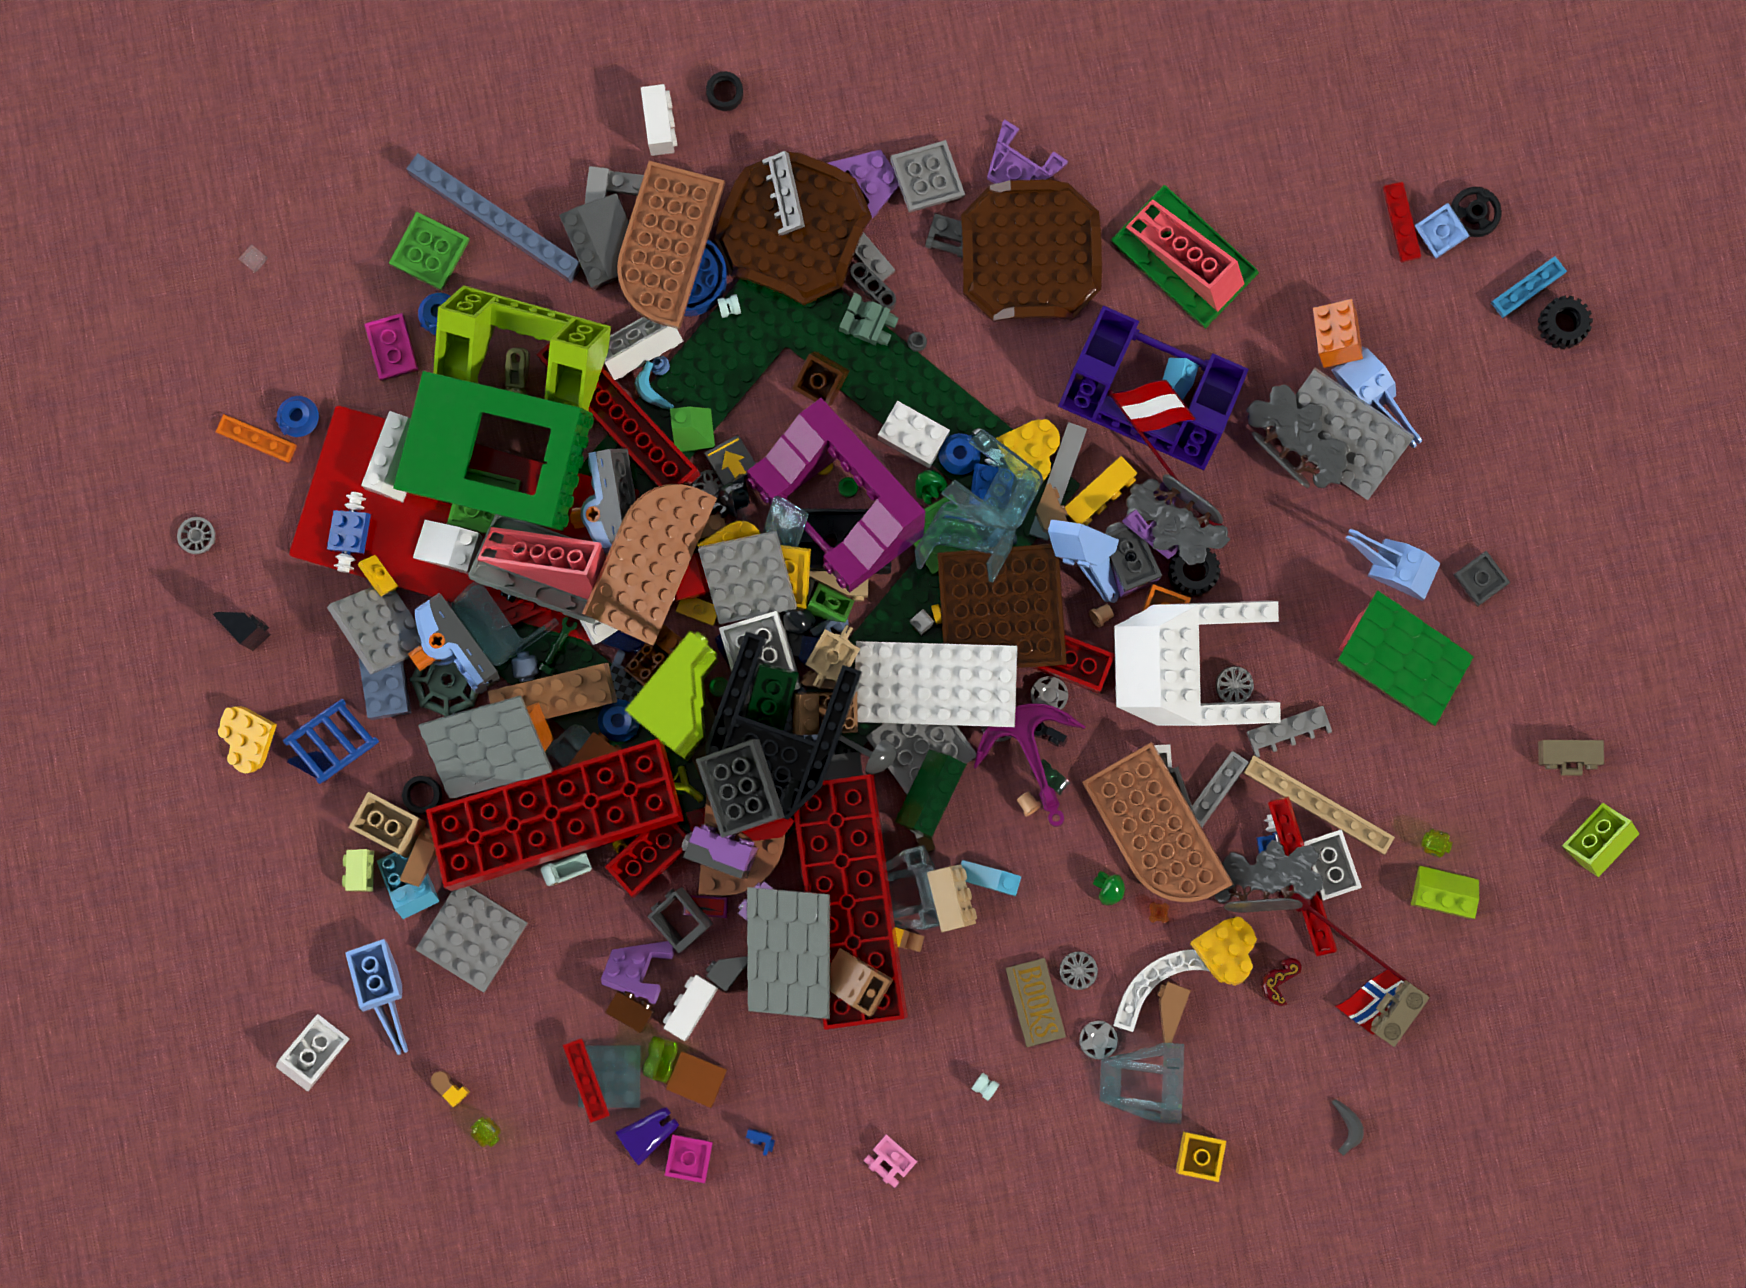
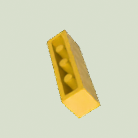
M1120 456L1065 506L1068 514L1066 518L1072 523L1088 526L1093 521L1091 517L1095 513L1099 515L1107 508L1105 504L1108 501L1112 500L1114 502L1122 494L1120 490L1125 486L1129 488L1136 482L1137 472Z

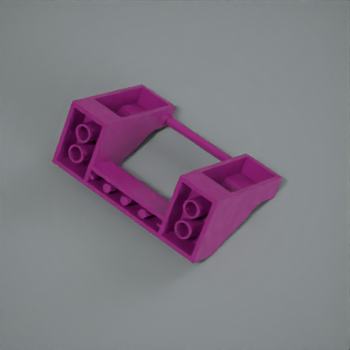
M822 398L799 413L767 456L747 470V483L752 489L756 488L761 499L765 503H769L772 507L776 504H781L824 551L823 567L830 575L833 574L838 585L842 589L845 588L849 593L924 536L925 510ZM838 459L841 462L842 468L854 476L853 478L857 485L863 486L867 490L869 498L875 502L863 518L857 522L843 542L833 548L824 541L788 501L787 496Z

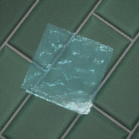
M585 1045L607 1107L640 1108L641 1045ZM579 1093L578 1108H585Z

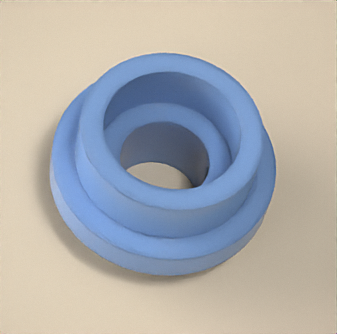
M659 356L652 361L654 365L651 371L654 374L664 375L670 368L669 361L665 356Z

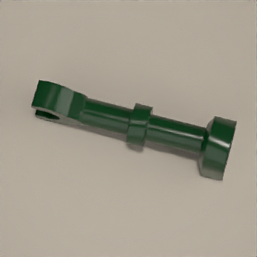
M565 617L562 620L563 627L556 641L552 642V648L546 659L538 663V668L553 676L557 669L551 665L558 652L562 651V645L568 634L578 627L577 622H574L572 627H568L567 621L569 617Z

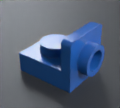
M751 1128L748 1129L746 1138L750 1139V1143L761 1145L762 1142L766 1143L763 1155L767 1156L768 1151H773L775 1140L771 1139L773 1134Z

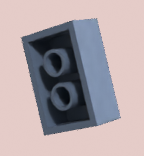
M359 659L367 718L377 720L412 714L404 661L370 675L361 659Z

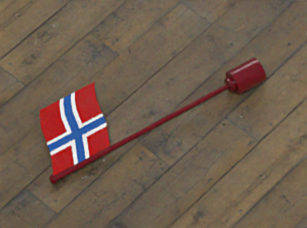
M1289 885V891H1291L1293 885ZM1280 891L1278 897L1284 898L1282 892ZM1294 893L1290 898L1299 900L1303 904L1301 908L1294 910L1301 912L1308 909L1386 969L1368 980L1348 999L1335 1005V1007L1374 1035L1375 1033L1370 1030L1372 1028V1021L1375 1017L1382 1014L1376 1007L1387 992L1394 996L1397 986L1408 980L1310 906V899H1305L1299 893ZM1391 1001V1002L1389 1003V1005L1387 1006V1008L1385 1009V1011L1388 1010V1008H1389L1390 1005L1393 1003V1001Z

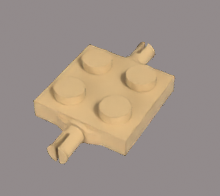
M845 625L841 635L833 634L826 629L822 633L805 664L818 674L812 684L816 687L817 685V688L820 689L825 678L837 682L842 665L851 667L860 651V648L851 644L848 640L853 630L852 627L849 628L848 625Z

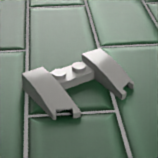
M589 166L585 204L607 197V192L638 196L644 175L609 171V168Z

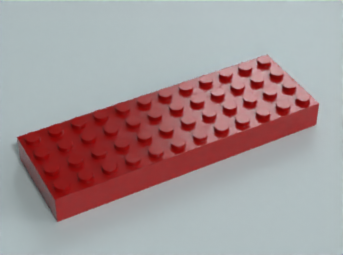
M659 738L563 767L548 774L521 780L426 810L444 888L450 891L684 821L665 746Z
M867 774L826 780L823 782L822 787L794 814L804 890L809 893L830 895V965L841 948L891 977L893 981L875 1013L870 1017L830 991V1019H823L824 1030L905 1019L908 1015L874 775Z

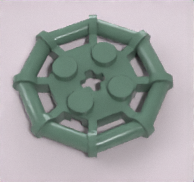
M454 662L441 666L434 663L430 664L431 667L426 677H421L423 670L419 671L416 667L413 676L410 678V682H412L420 702L419 706L444 715V717L470 707L473 708L478 694L471 690L469 697L464 694L468 683ZM451 675L452 683L444 685L443 676ZM420 682L427 683L430 691L427 696H425ZM434 696L444 700V707L430 700ZM462 697L465 700L449 707V701Z

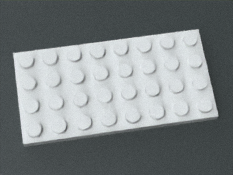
M856 641V646L860 648V651L855 659V669L862 671L856 691L858 722L1015 727L1018 646Z

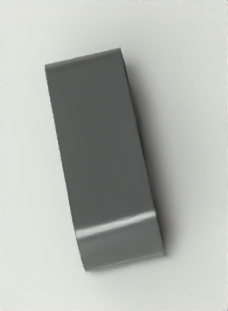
M855 263L851 267L852 281L873 302L892 311L896 306V295L864 263ZM857 270L865 272L862 277H856L854 273ZM874 283L879 288L876 291H871L868 289V286ZM885 297H890L893 302L890 305H885L882 300Z

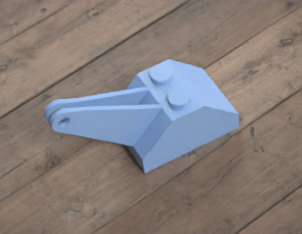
M1362 346L1363 359L1339 364L1331 371L1341 386L1400 425L1383 407L1386 404L1404 429L1415 436L1414 440L1409 444L1412 448H1415L1417 446L1416 443L1420 444L1422 439L1393 399L1396 396L1395 381L1386 366L1368 348Z
M1051 520L1048 533L1055 556L1063 559L1062 562L1068 565H1074L1076 562L1103 600L1115 603L1119 598V593L1109 557L1116 552L1119 540L1083 524Z
M1349 529L1348 533L1352 536L1347 535L1345 539L1373 563L1368 577L1421 601L1425 599L1440 565L1437 560L1427 552L1409 544L1384 539L1381 544L1356 530ZM1369 546H1371V547H1373V548L1379 550L1378 553H1377L1376 551H1374L1372 548H1370Z
M385 939L345 952L359 1008L363 1012L372 1008L375 1009L397 1055H400V1045L382 1006L389 1003L403 1051L405 1053L408 1052L395 1000L402 998V983L388 943Z

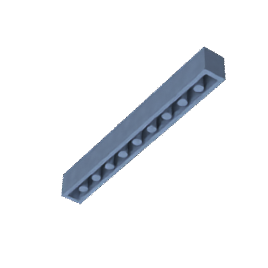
M419 153L416 154L406 168L409 175L569 283L573 281L582 267L578 260Z

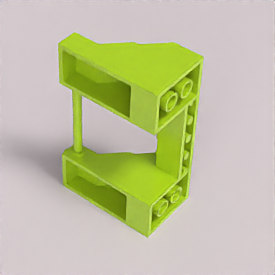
M464 285L438 307L434 374L478 384V374L488 351V345L494 329L497 326L502 330L508 329L520 335L526 334L538 340L550 341L545 400L589 411V405L608 354L611 326Z
M691 631L625 710L687 761L692 758L706 741L704 679L719 662L716 658L718 654L707 645V639L699 632L693 634Z

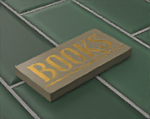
M1045 958L1005 968L1026 1047L1066 1037Z

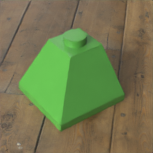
M682 407L670 409L674 444L681 452L712 449L715 447L711 408Z
M819 583L806 609L811 611L814 617L845 623L855 601Z

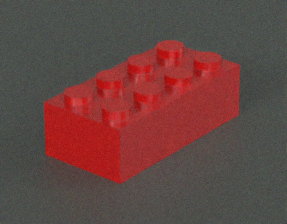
M1065 635L1067 665L1030 667L1099 694L1115 654Z

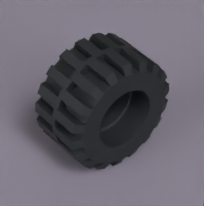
M1565 295L1559 299L1555 298L1541 311V316L1538 318L1537 323H1540L1538 331H1542L1540 334L1541 338L1545 337L1547 339L1545 343L1549 344L1551 342L1553 348L1560 346V349H1565L1566 347L1569 349L1579 344L1592 328L1590 324L1593 323V318H1589L1592 313L1591 310H1586L1588 305L1586 303L1582 305L1580 303L1582 300L1579 298L1574 300V296L1566 298ZM1564 313L1569 315L1574 322V331L1565 332L1561 330L1556 324V314Z
M1206 548L1207 555L1205 561L1202 562L1206 573L1205 577L1200 581H1191L1184 575L1183 565L1185 561L1179 556L1180 551L1176 552L1168 567V577L1171 578L1170 583L1171 585L1174 584L1176 591L1180 590L1181 594H1188L1189 597H1194L1195 595L1201 596L1213 588L1219 579L1221 568H1219V560L1216 559L1217 555L1215 553L1212 554L1210 548Z

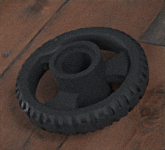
M1483 187L1466 188L1459 192L1451 203V207L1459 220L1464 217L1470 224H1479V230L1470 229L1463 224L1470 237H1483L1490 234L1498 226L1502 216V208L1498 198L1490 190ZM1472 194L1477 195V200L1472 201L1467 208L1459 206L1460 201L1464 197ZM1488 201L1491 202L1494 208L1493 221H1488L1485 218L1488 212L1486 205ZM1473 208L1479 210V216L1472 213Z

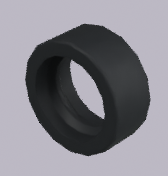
M728 71L714 74L706 85L707 99L711 106L720 111H731L737 108L744 96L743 85L739 77ZM721 81L732 82L736 87L735 97L729 102L718 101L713 94V89L717 83Z
M413 777L403 787V803L413 813L427 814V809L440 805L442 799L441 787L430 777ZM420 783L428 784L434 792L432 802L425 807L416 806L410 797L413 787Z

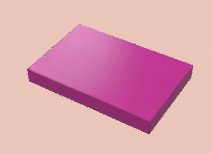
M403 313L364 324L380 381L419 370Z

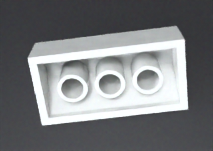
M642 317L610 335L609 350L604 364L613 379L616 380L624 377L630 371L642 367L646 361L657 358L665 351L677 347L678 344L683 342V339L676 328L661 325Z
M389 411L361 486L368 491L403 503L407 493L393 489L411 418Z

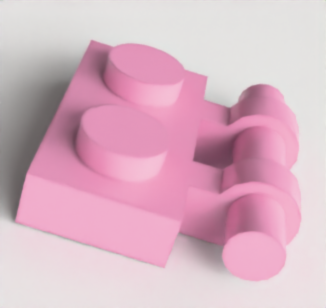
M887 1134L873 1149L879 1156L873 1159L868 1155L864 1159V1162L869 1165L868 1168L872 1172L876 1171L886 1184L889 1183L894 1188L899 1183L894 1177L895 1174L898 1172L905 1177L917 1163L911 1155ZM883 1160L892 1167L889 1172L880 1165Z

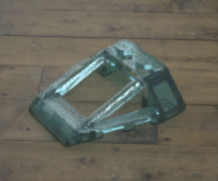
M924 845L903 850L896 857L886 862L887 871L904 862L907 863L908 869L887 873L888 881L915 875L922 904L894 910V919L919 913L920 920H894L895 927L925 930L940 926L927 872L936 870L935 864Z
M1161 1043L1147 1049H1139L1136 1052L1101 1059L1100 1101L1158 1123L1181 1124L1184 1044ZM1163 1055V1066L1131 1062L1132 1060ZM1121 1068L1163 1074L1162 1102L1121 1097ZM1146 1109L1161 1111V1113H1157Z

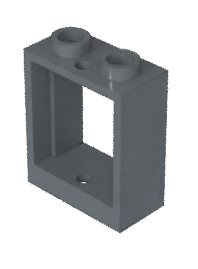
M683 887L678 890L674 888L665 895L666 900L663 903L658 901L650 908L653 912L647 916L678 953L685 950L714 924ZM676 898L679 899L699 923L684 939L661 913Z

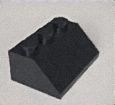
M215 612L213 614L239 644L252 651L271 635L267 631L269 629L268 625L253 614L251 616L239 612Z

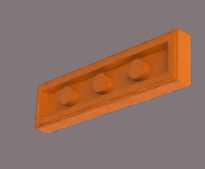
M223 414L215 431L217 434L286 463H290L297 447L294 443Z

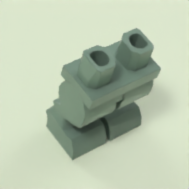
M854 292L840 324L839 331L847 335L851 334L855 338L858 337L875 346L876 343L887 346L891 334L882 331L884 325L895 329L899 318L890 313L889 308L883 307L876 302H863L862 297ZM857 316H858V317H860L861 319H860V320H856L854 317H857Z

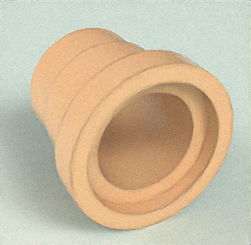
M1108 604L1089 611L1093 623L1098 628L1114 617V613Z
M1029 791L1017 799L1026 817L1042 806L1040 801H1036Z

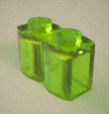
M654 1036L649 1044V1056L643 1066V1075L666 1083L672 1073V1062L676 1057L678 1049L677 1042Z

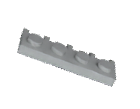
M783 151L763 159V165H769L771 175L766 176L767 182L773 181L775 193L771 194L770 198L771 200L777 199L779 212L774 213L776 219L781 218L783 228L778 230V234L784 235L805 227L789 153Z
M1320 706L1282 719L1281 723H1270L1247 731V735L1254 755L1258 758L1260 757L1258 750L1260 748L1270 745L1272 751L1276 752L1277 747L1275 743L1289 739L1291 745L1294 746L1296 745L1295 736L1308 732L1310 739H1314L1313 730L1325 727L1329 734L1332 733V729L1324 707Z

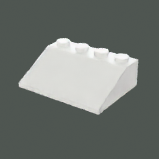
M774 611L719 628L731 671L747 631L767 639L759 663L798 672L780 612ZM758 666L744 705L749 703ZM799 675L796 682L795 690L800 689L802 687Z

